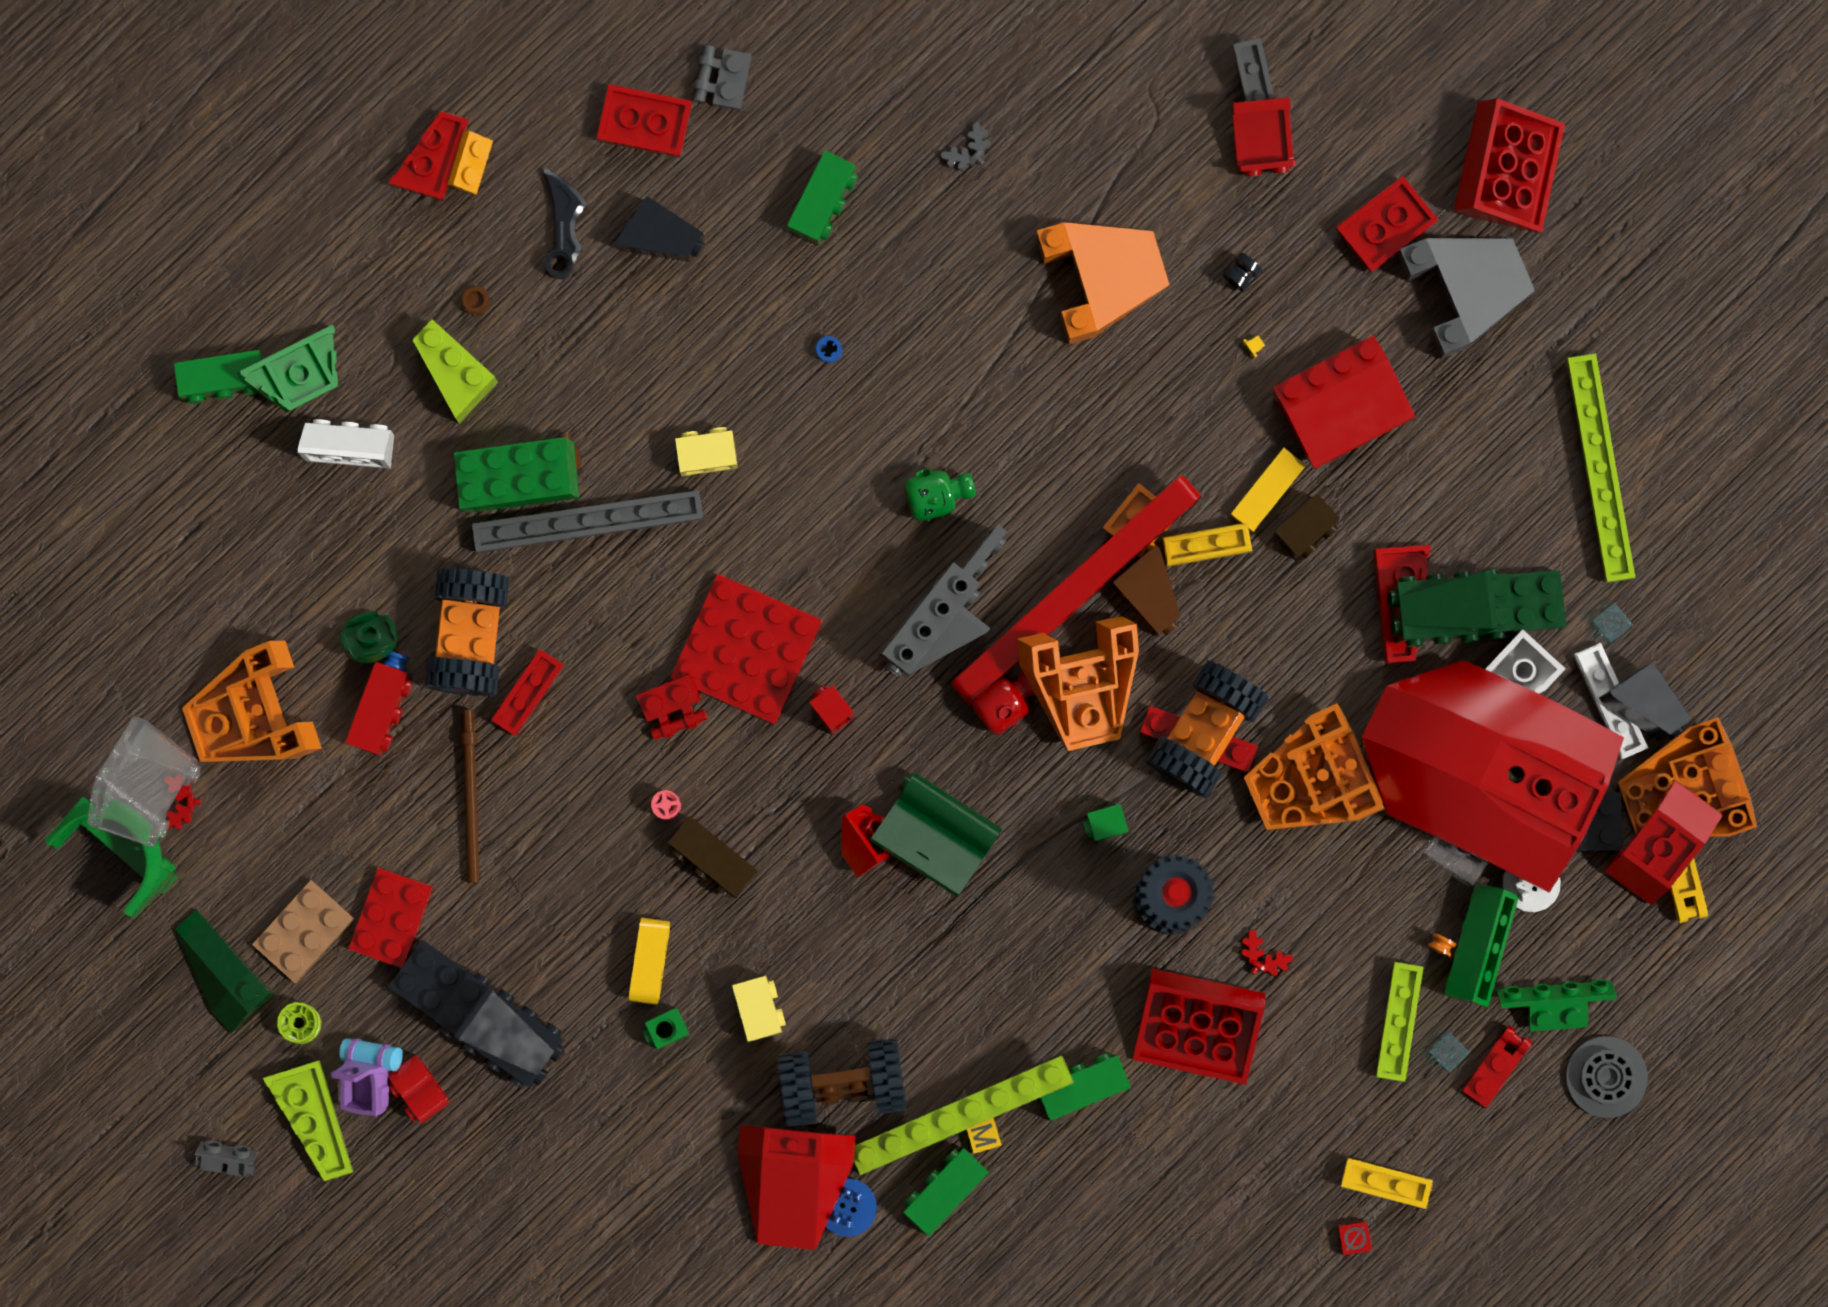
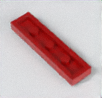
M1150 706L1140 734L1156 740L1160 736L1168 738L1180 717ZM1232 737L1217 763L1248 774L1258 746Z

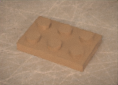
M310 880L252 945L297 984L355 918L314 881Z

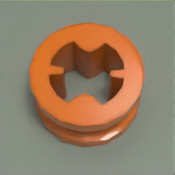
M1433 933L1432 937L1434 940L1432 943H1428L1427 946L1450 958L1452 955L1450 950L1456 948L1457 944L1439 934Z

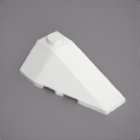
M1522 630L1486 670L1540 694L1562 674L1565 668Z

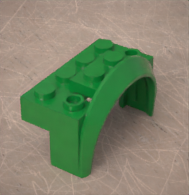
M82 797L56 828L44 839L49 846L52 845L58 850L80 824L84 825L144 879L137 893L123 910L129 917L135 919L158 893L164 894L179 878L174 872L177 867L166 857H162L158 837L151 826L139 814L125 806L103 802L95 797L92 800ZM132 831L137 835L139 840L131 834Z

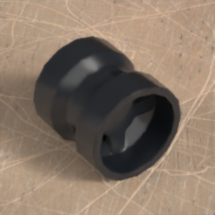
M1241 252L1236 257L1233 267H1228L1223 273V277L1234 288L1245 292L1250 286V280L1256 278L1261 273L1262 268L1251 257Z

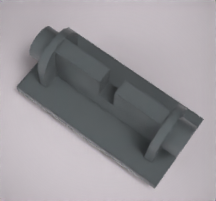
M213 1140L201 1141L195 1152V1156H197L195 1166L200 1167L201 1170L221 1173L224 1163L228 1164L227 1174L247 1178L248 1175H254L255 1164L253 1163L259 1151L251 1150L243 1145L232 1147L222 1145L220 1142Z

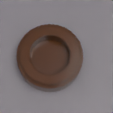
M480 286L467 288L461 297L463 308L471 315H482L490 307V296Z

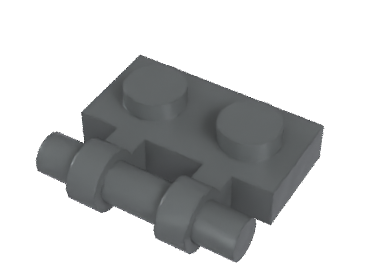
M705 45L703 55L699 56L698 65L700 70L698 80L694 81L693 90H695L693 101L704 103L706 94L714 95L713 106L741 111L752 54L724 49L722 60L714 58L715 47ZM711 69L719 70L717 84L709 83Z

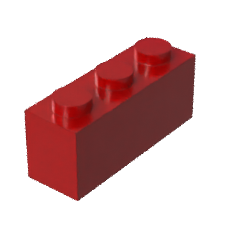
M375 662L345 742L347 745L380 757L383 751L388 752L393 740V736L389 735L393 724L398 725L403 713V709L399 708L403 697L408 698L413 686V682L410 681L411 676L408 673Z

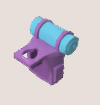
M347 1038L343 1040L340 1047V1060L345 1063L331 1073V1078L340 1079L337 1087L341 1110L370 1116H378L386 1110L389 1102L388 1071H397L403 1058L401 1048L393 1047L390 1044L383 1045L366 1042L362 1039Z

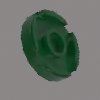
M372 611L360 613L349 619L345 624L346 627L343 632L341 630L340 633L342 650L348 658L360 663H371L383 659L393 651L398 641L397 629L392 619L385 614L384 616L378 615V612Z

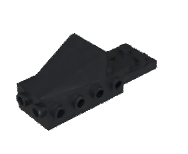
M421 940L388 987L440 1025L437 1029L450 1039L454 1035L457 1039L463 1041L460 1046L473 1055L480 1052L487 1057L484 1063L497 1072L502 1068L511 1074L508 1080L519 1088L523 1089L525 1085L532 1088L534 1084L539 1086L548 1074V1071L545 1069L551 1060L556 1062L565 1050V1047L562 1045L566 1040L560 1037L562 1031L550 1022L546 1026L536 1020L539 1014L526 1005L522 1009L512 1003L515 997L502 988L499 992L489 986L492 981L477 972L474 976L426 941Z

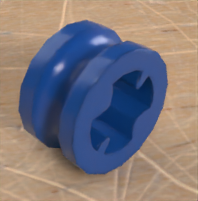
M825 336L817 343L816 352L823 362L834 363L842 355V346L835 337ZM828 342H832L834 348L837 346V352H832L831 357H826L825 352L821 353L822 347H827Z
M391 652L386 656L385 660L381 661V664L406 672L404 664L409 662L410 658Z

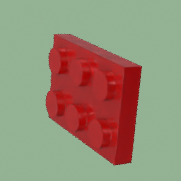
M609 84L597 141L681 158L692 101Z
M1402 176L1336 227L1335 230L1367 270L1372 273L1396 255L1400 249L1409 245L1436 224L1439 219L1405 177Z
M378 868L348 950L402 968L408 960L434 887Z

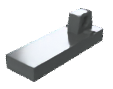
M1261 37L1232 44L1245 101L1275 98Z

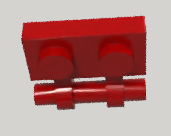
M691 673L636 695L647 722L656 718L660 722L659 727L651 729L655 740L662 737L670 738L675 736L677 731L685 728L693 729L698 727L700 722L708 720L705 709L694 712L692 704L700 702L702 699ZM682 709L684 717L671 721L668 714Z

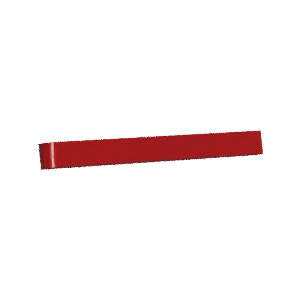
M1184 475L1179 476L950 684L951 687L971 706V703L979 694L998 679L1005 676L1019 663L1018 638L1041 633L1049 636L1193 506L1202 495Z

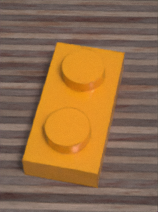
M464 131L447 185L469 194H477L493 141L474 132Z

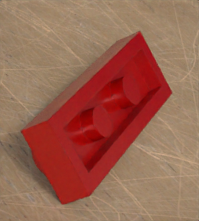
M539 649L491 720L516 737L564 668V664Z

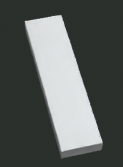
M1599 643L1574 654L1575 661L1605 727L1624 737L1618 755L1620 760L1647 749L1648 746L1639 727L1603 704L1599 699L1600 696L1619 684L1602 644Z

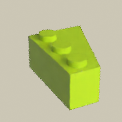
M431 320L413 339V342L460 424L498 381L491 372L434 320Z

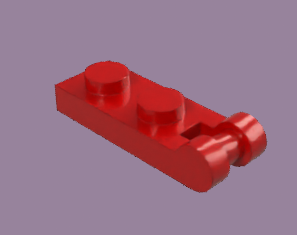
M1510 1025L1506 1027L1462 1089L1463 1093L1484 1108L1488 1107L1533 1043L1527 1037L1523 1039L1516 1034V1029ZM1508 1042L1516 1047L1512 1055L1503 1049Z

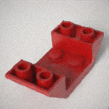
M1675 780L1658 801V807L1627 847L1625 849L1621 848L1606 867L1605 872L1648 904L1653 905L1672 887L1702 849L1721 819L1722 814Z

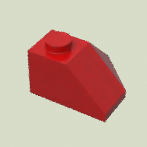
M864 805L857 807L842 817V856L858 878L893 856L870 841L887 815L881 817L872 813V808Z

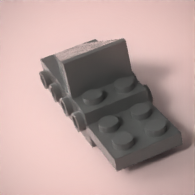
M999 524L994 526L961 568L954 562L948 565L877 656L886 662L884 668L896 677L901 675L904 677L989 631L990 628L963 606L966 608L971 606L980 594L976 590L980 583L974 578L979 576L989 564L985 559L989 554H997L1007 540L1003 536L1007 531Z

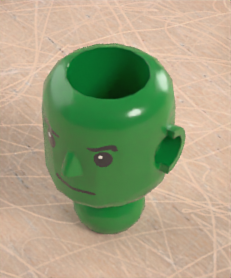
M928 468L917 471L916 476L910 477L904 484L910 513L918 521L927 520L929 522L934 518L944 519V515L954 511L956 499L963 498L967 500L976 496L973 478L970 473H961L957 478L950 480L946 472L941 470L933 471Z

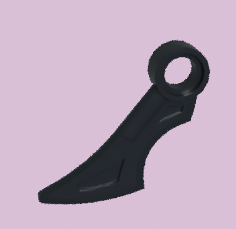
M544 169L554 208V250L547 254L544 263L549 276L560 280L570 276L573 271V264L582 251V247L576 238L575 225L580 213L588 204L569 182L551 170ZM556 257H562L566 259L567 267L562 271H555L551 267L552 260Z

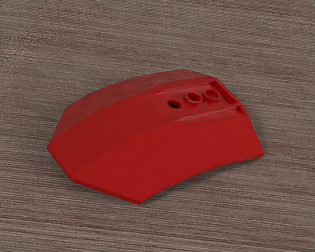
M1459 661L1387 685L1361 739L1387 815L1444 840L1550 893L1582 842L1608 788L1624 737L1500 675L1466 661ZM1513 766H1518L1523 771L1524 776L1519 783H1513L1508 778V771ZM1540 779L1545 780L1549 785V791L1545 796H1540L1535 790V785Z

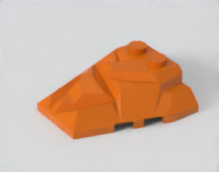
M1337 703L1309 716L1304 721L1305 724L1293 735L1290 734L1274 753L1267 755L1244 777L1266 830L1359 821L1384 809L1373 774L1353 730L1349 727L1346 717Z

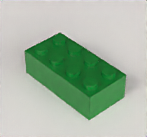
M566 437L454 452L459 509L467 513L579 498L574 442Z

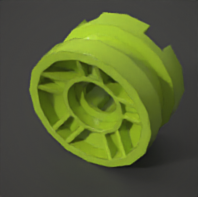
M295 1002L281 1010L277 1026L284 1039L295 1044H306L318 1036L321 1030V1018L313 1007L305 1003ZM298 1017L304 1020V1026L300 1029L294 1027Z

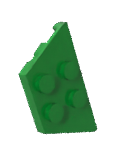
M331 325L239 371L237 375L287 413L338 386L337 372L335 370L337 362L336 351H334L333 344L335 328Z

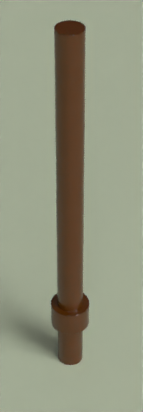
M462 710L463 733H460V745H463L468 883H480L475 745L478 744V736L474 732V710Z

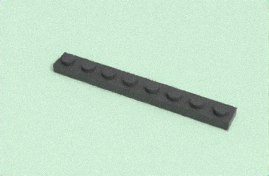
M697 490L473 523L472 528L476 553L699 521L704 520L700 491Z

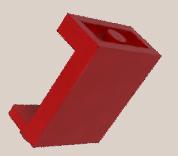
M1290 97L1231 103L1236 167L1238 172H1244V177L1261 175L1262 169H1272L1273 174L1290 172L1289 167L1296 166V160H1294L1289 112V109H1291Z

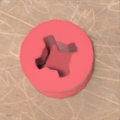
M663 790L654 795L651 801V808L658 818L672 820L679 815L681 803L675 793Z

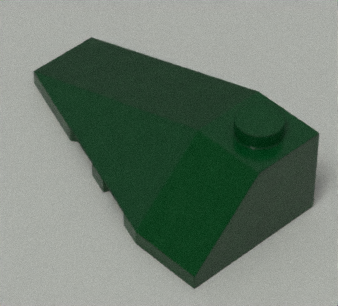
M197 909L175 929L211 1012L231 1034L275 995Z

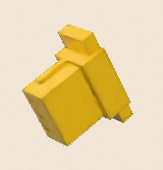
M1259 336L1249 341L1246 339L1242 341L1246 351L1253 359L1257 357L1256 353L1265 346Z

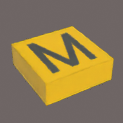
M994 1118L967 1129L974 1154L1002 1146Z

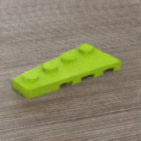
M320 1061L263 1078L323 1180L328 1181L353 1173Z

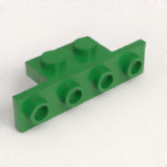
M1602 979L1585 983L1570 981L1559 985L1537 984L1533 987L1508 986L1505 989L1497 990V998L1501 1008L1528 1006V1027L1530 1032L1588 1027V1002L1617 1000V994L1612 981Z

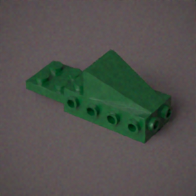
M1492 569L1471 575V572L1454 573V578L1445 579L1443 574H1433L1426 576V580L1416 581L1415 576L1398 578L1399 582L1388 587L1387 601L1391 608L1392 616L1391 633L1394 636L1395 644L1406 643V647L1423 646V642L1434 641V645L1449 644L1451 639H1461L1462 643L1479 641V637L1489 636V640H1500L1507 638L1506 634L1521 632L1522 630L1528 632L1567 627L1560 570L1499 574L1498 569Z

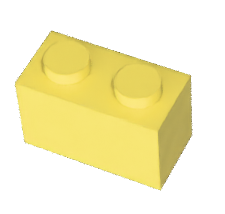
M725 427L710 429V434L698 435L697 431L682 433L681 438H675L681 477L738 469L733 432L727 431Z
M763 976L732 985L748 1042L782 1033L781 1026H785L786 1023L782 1009L776 1010L773 998L778 997L774 980L768 982L767 977Z

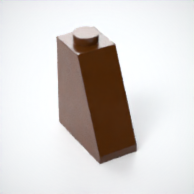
M1155 545L1113 582L1112 587L1158 637L1162 633L1165 636L1169 635L1179 626L1176 621L1180 617V612L1161 551Z

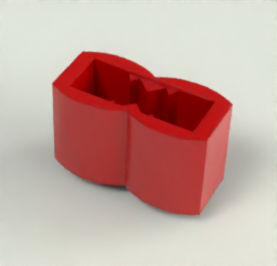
M417 1055L402 1064L397 1071H393L388 1075L391 1081L387 1084L396 1098L403 1097L407 1103L404 1110L413 1122L418 1119L420 1123H425L451 1104L448 1096Z

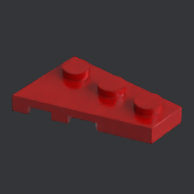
M441 111L421 137L419 144L407 156L402 167L396 175H393L388 184L396 188L444 201L449 186L447 184L463 132L467 130L469 120Z

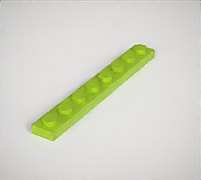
M1596 354L1570 357L1566 361L1605 583L1634 579L1636 577Z
M1063 1056L855 1145L854 1161L860 1175L1074 1083Z

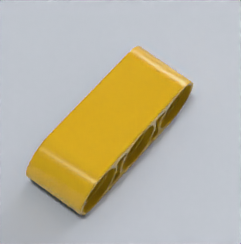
M641 918L629 1001L658 1005L668 946L670 921Z

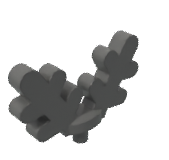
M974 123L973 132L968 133V138L975 141V143L970 142L968 147L970 150L976 151V153L969 156L968 150L963 148L962 154H958L957 148L952 147L951 152L944 151L941 153L942 159L948 161L949 168H953L956 163H959L958 169L960 171H963L968 165L972 166L975 163L982 166L985 163L981 159L985 154L984 150L991 146L989 140L983 141L988 136V131L986 129L981 131L980 124Z

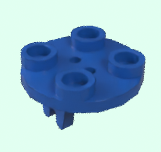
M847 1178L826 1225L827 1229L836 1235L845 1237L860 1235L867 1230L874 1221L877 1210L875 1195L870 1188L859 1180ZM844 1203L845 1208H840V1204ZM855 1207L856 1212H851V1208Z

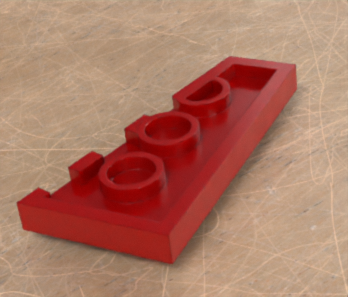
M1431 545L1373 550L1385 664L1416 661L1417 647H1406V643L1395 644L1394 636L1391 633V608L1388 605L1387 593L1388 587L1399 582L1398 578L1415 576L1416 581L1426 580L1428 571L1426 567Z

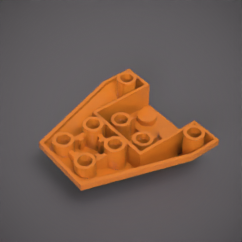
M1719 717L1689 727L1618 782L1636 834L1656 810L1658 801L1675 780L1722 814L1710 837H1729L1757 827L1750 794L1733 746Z

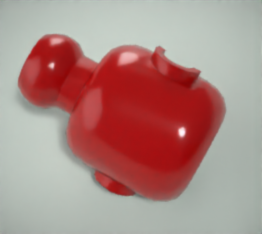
M1022 671L1014 683L1004 678L998 679L973 700L971 707L984 726L992 734L998 735L1010 727L1016 726L1017 722L1028 714L1029 708L1025 700L1029 696L1036 695Z

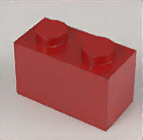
M823 685L811 695V709L831 735L855 718L853 710L833 685L829 688Z

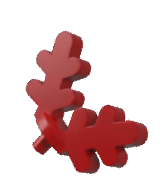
M175 776L174 780L166 777L163 780V783L169 787L166 793L169 795H173L176 792L179 793L175 796V800L179 802L187 798V806L176 804L175 809L179 812L168 811L167 817L169 819L164 822L165 828L171 829L175 826L176 829L180 830L182 829L183 819L185 823L190 824L192 822L191 813L194 812L195 805H201V799L194 798V793L191 792V782L185 781L182 786L181 777Z
M1250 930L1248 938L1242 940V944L1247 946L1248 950L1243 949L1241 951V955L1248 958V963L1253 966L1250 972L1255 975L1258 970L1263 973L1267 971L1275 977L1278 975V971L1275 968L1278 967L1283 972L1287 971L1288 966L1286 964L1293 960V956L1290 954L1283 956V953L1278 951L1273 961L1272 956L1269 954L1265 956L1264 964L1257 961V958L1264 955V950L1260 949L1257 951V947L1263 943V939H1257V932Z

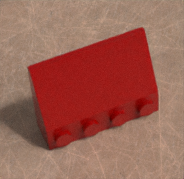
M1498 98L1477 102L1454 211L1476 219L1542 233L1565 124Z
M1374 335L1273 387V400L1314 470L1415 418V414L1395 372Z
M1152 968L1132 1060L1246 1085L1265 1010L1266 993Z

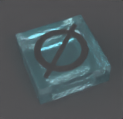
M1616 603L1612 604L1591 621L1609 644L1633 625Z
M1448 1032L1428 1053L1450 1073L1470 1052Z

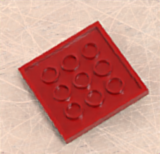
M717 574L670 678L674 680L691 673L699 692L776 725L822 624V620Z

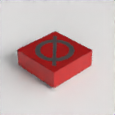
M1367 1221L1338 1226L1342 1255L1372 1251Z

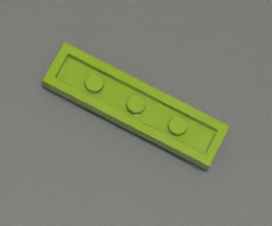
M1398 962L1393 963L1376 1077L1401 1082L1406 1081L1423 967Z

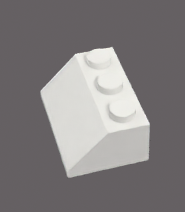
M314 419L313 424L305 423L298 446V453L305 461L391 469L394 434L391 430H387V426L371 424L370 429L359 428V424L353 422H342V426L330 425V421Z

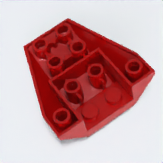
M740 1124L737 1154L757 1244L816 1250L852 1169L856 1136Z

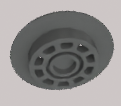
M1603 1036L1585 1042L1574 1052L1567 1067V1085L1572 1098L1584 1111L1597 1117L1613 1118L1630 1112L1641 1101L1647 1088V1068L1641 1054L1630 1043L1620 1038ZM1605 1054H1611L1612 1059H1606ZM1599 1057L1600 1061L1598 1063H1594L1593 1059ZM1618 1058L1624 1062L1622 1065L1617 1062ZM1588 1066L1592 1067L1590 1074L1586 1073ZM1626 1068H1627L1628 1071H1629V1076L1626 1075V1072H1625V1069H1626ZM1586 1078H1590L1592 1085L1589 1087L1587 1085ZM1626 1080L1629 1081V1084H1628V1087H1627V1088L1624 1086L1625 1083H1626ZM1596 1089L1599 1092V1095H1594L1592 1093V1090ZM1621 1090L1623 1094L1617 1098L1616 1093ZM1604 1095H1611L1610 1100H1604Z

